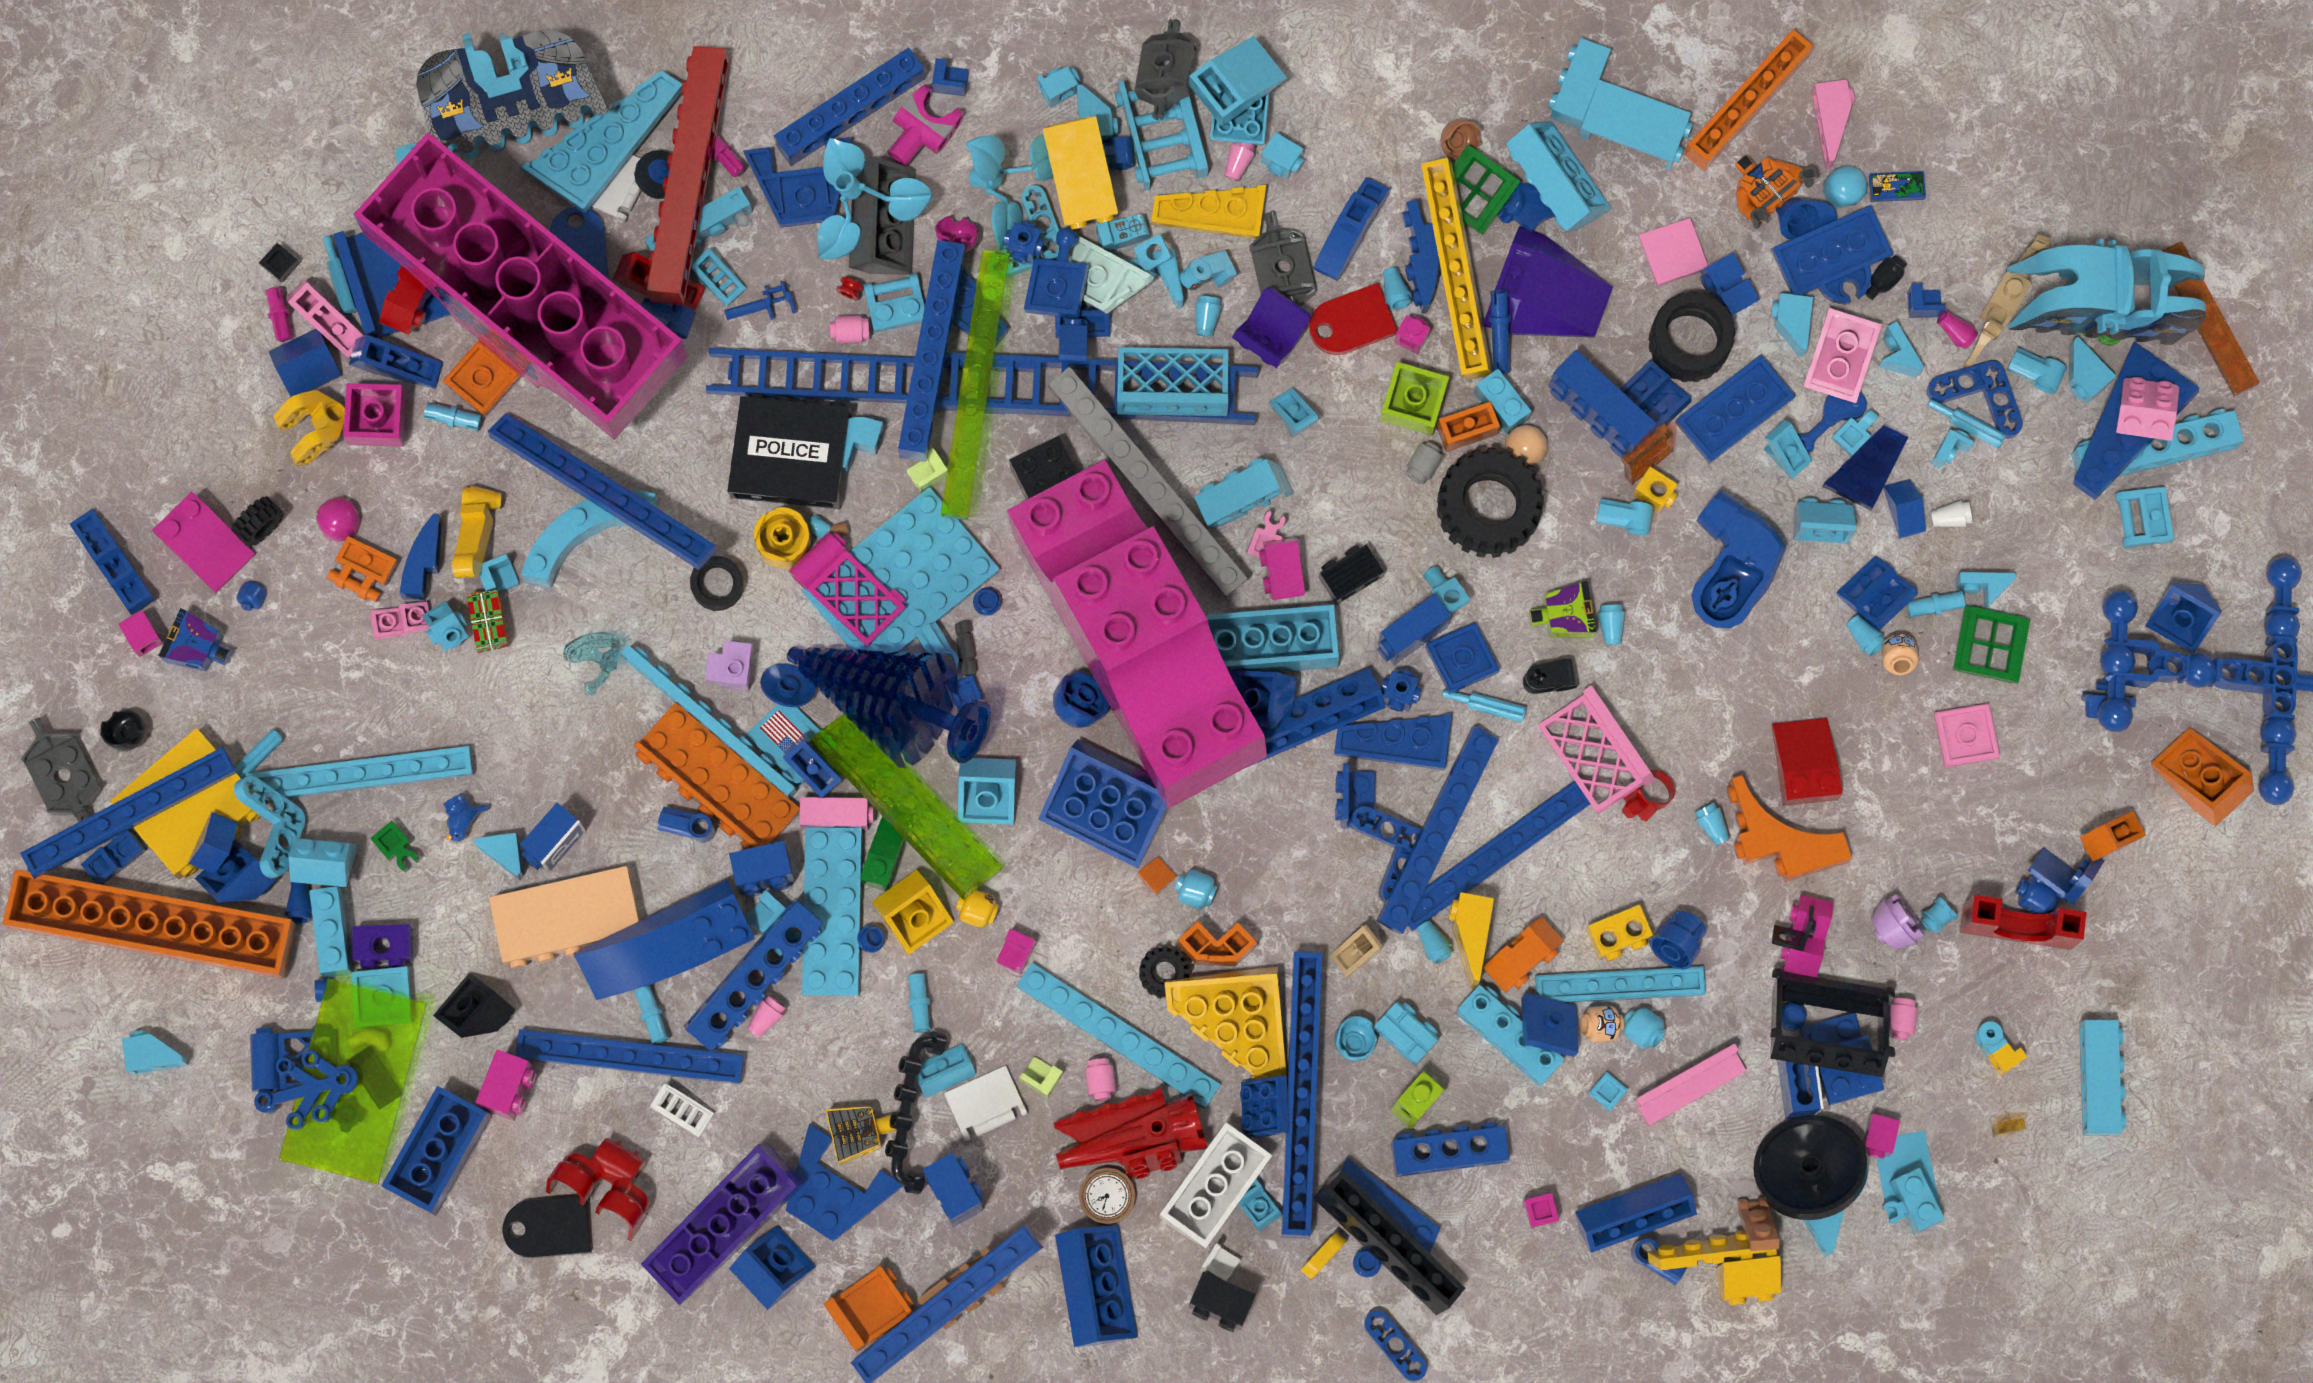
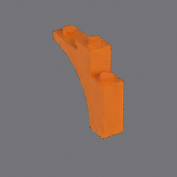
M1743 775L1732 778L1728 783L1729 787L1726 790L1731 804L1735 803L1738 811L1735 814L1737 825L1740 830L1744 829V833L1736 837V843H1733L1737 859H1742L1744 865L1776 856L1777 860H1774L1778 876H1783L1784 882L1847 864L1852 859L1843 832L1826 835L1793 829L1776 820L1759 805L1748 789Z

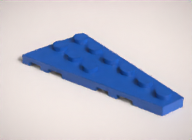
M2135 342L2131 347L2074 478L2073 485L2094 500L2155 439L2116 433L2124 379L2140 377L2146 381H2168L2179 386L2177 415L2199 393L2200 388Z

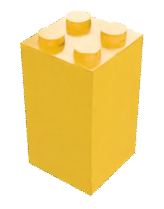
M1096 115L1043 127L1064 225H1070L1071 229L1087 226L1086 221L1097 219L1098 223L1114 220L1113 215L1118 214Z

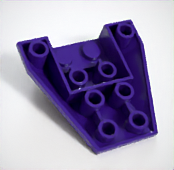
M1519 226L1495 290H1502L1501 293H1503V290L1508 291V314L1511 315V321L1508 322L1509 335L1594 338L1613 287L1545 235L1534 231L1530 232ZM1490 302L1483 325L1492 329V323L1489 322V315H1491Z

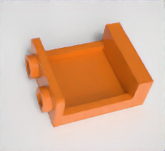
M878 1265L874 1271L844 1292L823 1303L856 1353L913 1313L910 1307L914 1303L905 1290L899 1293L894 1286V1283L898 1280L889 1267L883 1270L881 1265Z

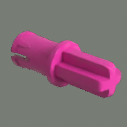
M716 134L712 153L714 160L720 162L733 177L739 176L744 172V164L731 151L732 147L729 144L726 145Z
M272 287L265 291L270 311L268 318L272 320L276 340L285 342L292 337L288 321L290 311L286 309L283 289L278 287L277 292L276 287Z

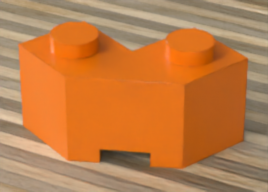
M1541 916L1522 931L1515 940L1499 951L1483 969L1505 993L1512 987L1518 990L1530 980L1527 974L1542 961L1548 964L1559 954L1557 948L1564 940Z
M1199 921L1177 939L1179 948L1195 965L1236 967L1257 946V942L1238 922L1218 941Z

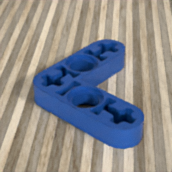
M1988 361L1935 377L1929 383L1926 390L1929 399L1939 403H1945L1983 391L1995 428L2006 434V439L2016 437L2023 426L2022 418L2005 370L2000 363ZM1988 369L1998 373L1995 377L1996 386L2002 384V386L1996 387L1991 391L1989 388H1992L1994 383L1991 377L1985 376ZM1969 376L1973 381V386L1970 389L1962 388L1958 383L1959 377ZM1950 379H1952L1953 387L1946 389L1943 396L1939 392L1934 393L1933 390L1937 384L1944 388L1950 385ZM1997 393L2004 394L2008 400L2007 405L2003 407L1997 406L1993 401V396ZM2011 409L2012 412H2009L2007 417L2010 423L2016 424L2012 431L2009 428L2003 427L2006 417L2004 414L1999 416V413H2004Z
M1357 807L1349 814L1348 822L1350 827L1356 832L1394 848L1378 892L1379 898L1385 903L1389 895L1387 888L1393 887L1399 875V872L1396 870V862L1400 858L1406 860L1413 845L1409 847L1410 842L1408 840L1398 839L1400 834L1406 837L1414 834V840L1416 841L1421 830L1370 807ZM1365 813V819L1371 822L1376 821L1374 826L1369 823L1360 826V820L1356 818L1357 815ZM1384 822H1389L1393 826L1394 831L1390 838H1386L1381 834L1380 828Z

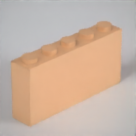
M627 866L489 897L502 963L506 967L510 966L511 969L523 968L527 966V962L537 959L538 963L549 962L555 959V955L565 953L567 957L574 956V952L640 921L630 871Z

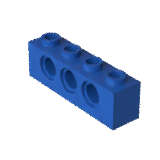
M1497 1122L1481 1124V1129L1470 1130L1469 1126L1452 1128L1453 1133L1442 1134L1441 1130H1431L1424 1132V1137L1414 1138L1413 1133L1397 1135V1140L1391 1142L1395 1177L1508 1163L1510 1159L1505 1126L1498 1127ZM1474 1138L1483 1140L1485 1150L1482 1152L1473 1151L1470 1147V1141ZM1445 1142L1454 1143L1457 1147V1154L1454 1156L1445 1155L1442 1151V1144ZM1416 1146H1425L1429 1150V1157L1425 1160L1416 1158L1414 1155V1148Z

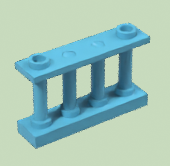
M1124 81L1118 82V91L1114 92L1117 107H1123L1138 167L1134 168L1137 183H1143L1144 191L1150 190L1149 178L1185 169L1195 170L1197 179L1208 176V165L1190 97L1188 96L1178 101L1174 108L1166 109L1163 120H1160V118L1155 120L1152 117L1153 113L1133 117L1130 102L1140 99L1137 98L1134 90L1126 92ZM1175 118L1177 121L1182 120L1184 129L1180 130V133L1143 142L1139 141L1137 127ZM1182 143L1184 146H1189L1191 154L1187 155V158L1146 168L1143 157L1144 152Z

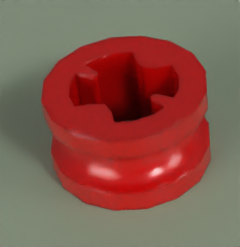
M841 277L840 282L842 285L837 286L836 291L848 299L857 301L859 299L858 292L863 291L864 287L853 279Z

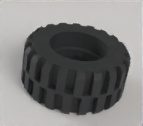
M1488 447L1487 452H1481L1480 449H1476L1471 452V455L1466 456L1464 454L1458 458L1457 463L1451 465L1447 470L1438 492L1437 516L1441 519L1440 526L1443 532L1449 533V540L1454 545L1457 542L1462 545V551L1469 553L1472 550L1477 552V557L1483 558L1485 554H1492V558L1501 557V554L1507 552L1509 555L1515 552L1518 546H1524L1530 536L1534 534L1543 512L1544 495L1541 493L1543 487L1541 481L1535 478L1536 471L1532 466L1527 468L1525 466L1526 460L1521 456H1518L1516 459L1511 456V451L1505 449L1503 453L1496 452V448ZM1490 480L1506 486L1516 500V509L1509 521L1499 525H1485L1473 519L1468 514L1464 505L1465 494L1471 485L1480 481Z

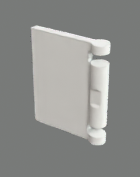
M631 155L592 204L591 208L625 222L627 216L618 211L620 207L631 211L641 191L635 182L634 176L636 164L641 158Z
M1006 1065L944 1093L965 1142L971 1140L966 1130L970 1127L974 1128L978 1137L1016 1120L1012 1108L1018 1106L1020 1114L1022 1116L1027 1115V1111Z

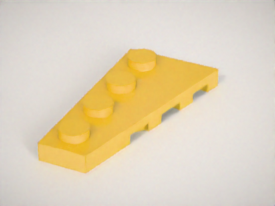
M1266 185L1244 189L1243 187H1238L1225 191L1208 190L1205 193L1195 194L1188 192L1155 196L1151 225L1256 239L1260 234Z
M1744 1229L1735 1231L1734 1235L1717 1234L1710 1236L1709 1240H1687L1684 1242V1245L1659 1246L1658 1250L1648 1252V1263L1660 1270L1698 1266V1260L1704 1263L1719 1264L1724 1263V1257L1740 1258L1741 1261L1753 1259V1254L1764 1253L1766 1257H1776L1777 1250L1751 1251Z

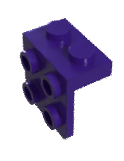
M1267 287L1262 292L1248 319L1236 329L1232 338L1239 342L1240 346L1244 349L1250 350L1261 357L1262 361L1266 364L1278 368L1290 356L1308 325L1311 315L1274 288Z

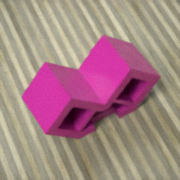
M1800 895L1798 904H1792L1789 920L1792 921L1791 929L1802 931L1809 906H1813L1812 922H1816L1815 932L1812 939L1807 938L1803 952L1782 947L1780 959H1784L1783 971L1817 977L1824 955L1825 939L1832 920L1833 902ZM1789 936L1788 941H1793L1794 939Z

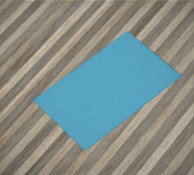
M1925 1131L1897 1135L1893 1154L1889 1157L1885 1156L1884 1159H1876L1885 1204L1890 1201L1899 1203L1889 1183L1900 1176L1920 1168L1941 1210ZM1893 1208L1887 1209L1889 1220L1896 1216V1211Z

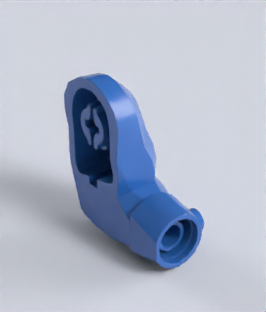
M1722 490L1707 504L1696 522L1715 541L1719 539L1724 548L1716 557L1713 566L1695 583L1691 597L1694 610L1704 623L1715 628L1730 629L1741 624L1752 608L1767 592L1785 553L1786 545L1778 533L1761 516L1744 507V503Z

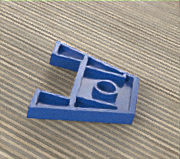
M851 137L836 139L846 143H851L852 141ZM828 140L824 141V143H825V149H826ZM769 147L743 150L780 228L822 223L826 218L836 215L840 193L826 180L823 167L774 173L771 149Z
M809 1124L796 1170L797 1175L805 1184L788 1200L786 1212L834 1242L903 1188L904 1185L899 1184L894 1178L879 1170L866 1192H861L818 1164L833 1140Z

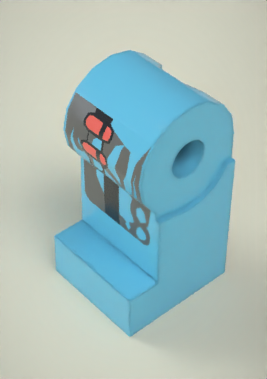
M1221 251L1191 261L1188 267L1180 273V280L1190 290H1196L1202 284L1215 281L1217 287L1227 285L1237 273L1226 251Z

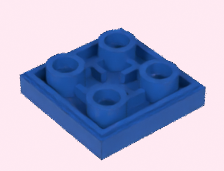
M1274 1076L1241 1082L1242 1134L1249 1139L1289 1133L1287 1076Z

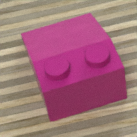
M192 491L152 529L155 535L215 593L256 555Z

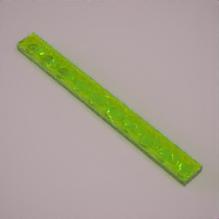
M982 250L940 513L942 517L968 520L1009 263L1008 253Z

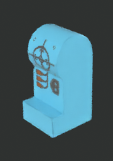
M1142 214L1111 222L1096 223V234L1100 247L1108 252L1143 242L1150 237L1145 217Z

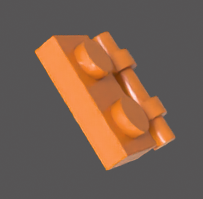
M347 536L335 558L336 563L343 565L340 573L331 569L327 579L335 582L336 587L343 590L347 588L357 593V597L363 600L368 598L378 602L381 593L372 589L376 581L386 586L398 561ZM353 571L365 576L363 583L350 578Z

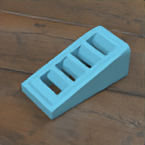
M710 248L691 264L690 272L726 307L746 289L742 282ZM709 260L712 265L702 272L700 267ZM717 268L720 272L710 280L707 276ZM725 276L728 280L717 288L714 284ZM733 283L736 287L725 296L722 292Z
M1171 248L1169 251L1172 258L1157 266L1156 269L1174 305L1178 309L1183 308L1184 299L1175 251ZM1162 250L1152 252V259H1158L1161 256Z

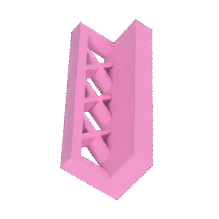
M1734 1043L1638 1097L1634 1104L1647 1126L1656 1123L1746 1072L1745 1067L1736 1054L1739 1051L1736 1044Z

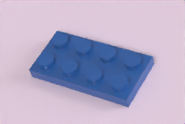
M1760 355L1677 418L1675 423L1705 460L1711 464L1793 401L1796 396L1762 355Z

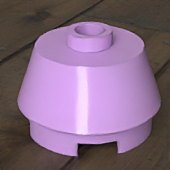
M1897 894L1888 900L1884 898L1871 917L1876 927L1874 933L1883 944L1887 943L1895 951L1918 944V940L1926 935L1920 930L1923 927L1911 909L1908 910L1906 906L1900 904L1902 899Z

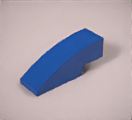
M433 513L428 519L408 554L400 586V595L404 600H426L427 573L439 574L442 519L439 514Z

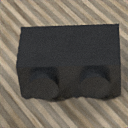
M1358 545L1353 546L1344 553L1345 558L1338 562L1332 559L1321 567L1322 571L1319 573V579L1336 605L1383 577L1384 571L1367 545L1361 548Z

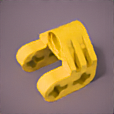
M317 390L292 396L285 401L273 416L279 430L290 429L299 424L306 415L311 414L312 416L311 422L315 430L306 434L290 451L296 466L311 463L323 451H327L339 438L344 425V406Z

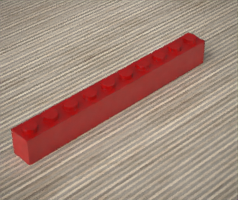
M693 46L692 56L687 57L686 70L688 77L682 83V96L684 98L683 103L679 104L677 108L679 124L678 128H674L672 142L675 145L673 153L670 152L668 156L669 176L665 177L663 181L665 197L664 201H660L658 208L660 223L654 229L653 237L656 244L654 251L651 250L649 254L651 270L650 275H646L644 280V291L648 293L651 302L684 305L730 63L725 48Z

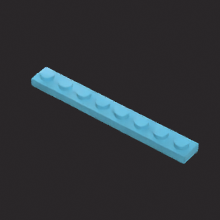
M629 645L623 649L621 655L625 661L674 703L676 702L788 799H792L797 792L793 786L794 780L785 772L777 773L772 768L774 763L764 754L756 755L751 750L754 746L743 736L735 737L730 732L733 728L722 718L718 721L710 715L712 710L701 700L697 703L689 697L691 692L680 682L677 685L672 683L668 679L670 674L663 667L651 665L647 661L650 657L639 647H636L634 650Z
M469 746L248 773L246 776L253 775L285 798H295L473 775L471 750Z
M1031 963L1016 985L1018 989L1177 1092L1184 1096L1192 1094L1195 1103L1206 1109L1221 1084L1037 965Z

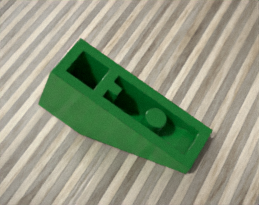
M886 804L860 876L862 885L882 891H887L890 888L913 812Z

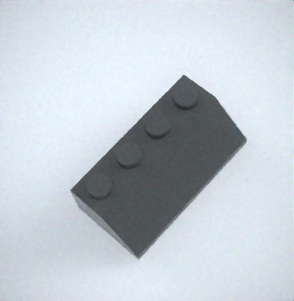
M878 157L865 159V167L862 173L855 177L865 186L886 196H891L890 187L892 183L902 178L915 179V169ZM862 191L858 198L852 199L851 222L860 227L861 237L858 245L849 253V268L868 274H911L913 219L910 221L895 219L889 213L888 207L890 202Z

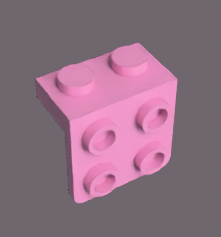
M2140 377L2125 378L2122 387L2116 433L2172 441L2177 415L2179 386L2168 381L2153 382L2146 381Z

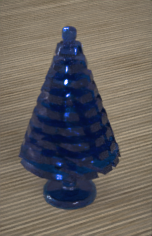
M796 646L788 650L787 660L798 665L799 672L805 678H809V681L817 689L819 688L820 692L827 699L830 698L833 705L859 731H862L872 743V740H874L876 746L898 768H906L901 754L904 760L912 766L921 761L917 746L921 752L927 755L934 746L932 738L938 741L944 729L949 731L947 739L948 755L957 763H966L971 760L979 751L986 738L991 721V708L987 701L972 699L959 710L956 716L951 714L953 703L948 690L956 694L958 677L956 663L948 654L935 653L933 655L932 653H923L922 655V653H914L911 655L910 652L905 651L898 653V651L884 652L857 649V654L853 650H836L834 648L821 650L815 647H809L804 652L803 649Z

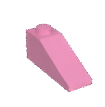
M1847 80L1818 83L1814 85L1811 92L1825 169H1831L1851 106L1855 102L1853 88L1848 87Z
M304 278L286 296L287 302L349 358L352 354L355 340L364 335L320 291Z

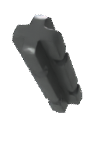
M966 621L958 622L955 624L956 636H958L959 659L962 661L960 664L961 674L963 676L976 674V666L973 661L972 637L969 636L971 634L970 623Z

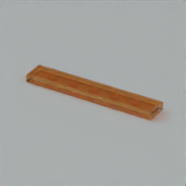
M2182 241L2162 250V252L2180 255L2192 260ZM2188 279L2175 284L2173 287L2179 297L2196 298L2206 303V319L2197 328V331L2233 396L2257 386L2260 382L2204 280Z

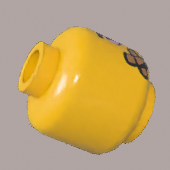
M970 888L966 895L960 894L955 909L960 911L959 919L962 922L977 928H984L987 924L992 925L999 904L995 903L994 895L976 888Z

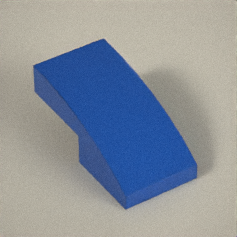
M129 829L115 837L105 847L101 846L80 865L95 884L102 885L142 855L146 848Z

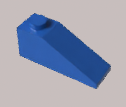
M365 335L355 340L348 365L376 375L435 388L442 362Z

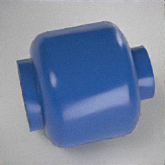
M2033 876L2027 880L2022 879L2015 891L2018 894V905L2033 914L2051 913L2059 900L2053 889L2046 884L2037 882Z

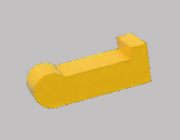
M486 503L461 505L460 515L462 522L455 555L452 559V570L455 578L478 577L481 572L494 522Z

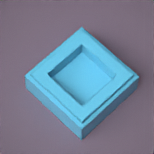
M1606 1071L1588 1095L1610 1112L1628 1089Z

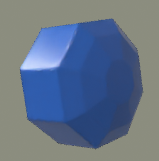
M1791 1002L1782 1007L1783 1029L1794 1032L1804 1026L1807 1014L1802 1005Z

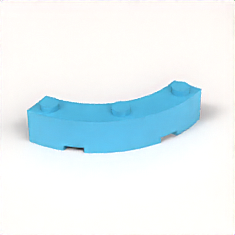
M631 491L657 508L658 499L655 493ZM589 500L571 507L548 525L534 543L521 572L523 581L529 584L552 588L559 568L573 548L600 533L601 530L628 525Z

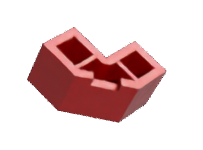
M401 265L397 273V277H399L398 283L395 285L393 292L389 290L385 297L379 323L409 335L416 327L420 328L426 316V313L423 312L424 304L432 293Z

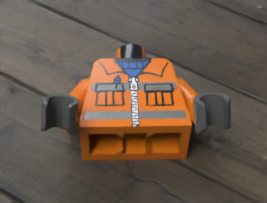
M1745 155L1735 164V167L1744 176L1739 180L1736 187L1738 211L1752 221L1755 229H1758L1760 227L1759 224L1763 221L1769 222L1768 217L1776 211V207H1781L1787 200L1798 193L1802 185L1800 181H1803L1808 188L1813 185L1809 178H1819L1816 169L1812 166L1802 168L1780 160H1772L1768 157L1756 165Z

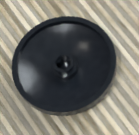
M1815 1115L1794 1118L1773 1129L1761 1142L1755 1155L1753 1167L1756 1185L1764 1201L1778 1213L1799 1220L1823 1219L1846 1209L1862 1192L1867 1181L1869 1169L1865 1147L1854 1130L1836 1119Z

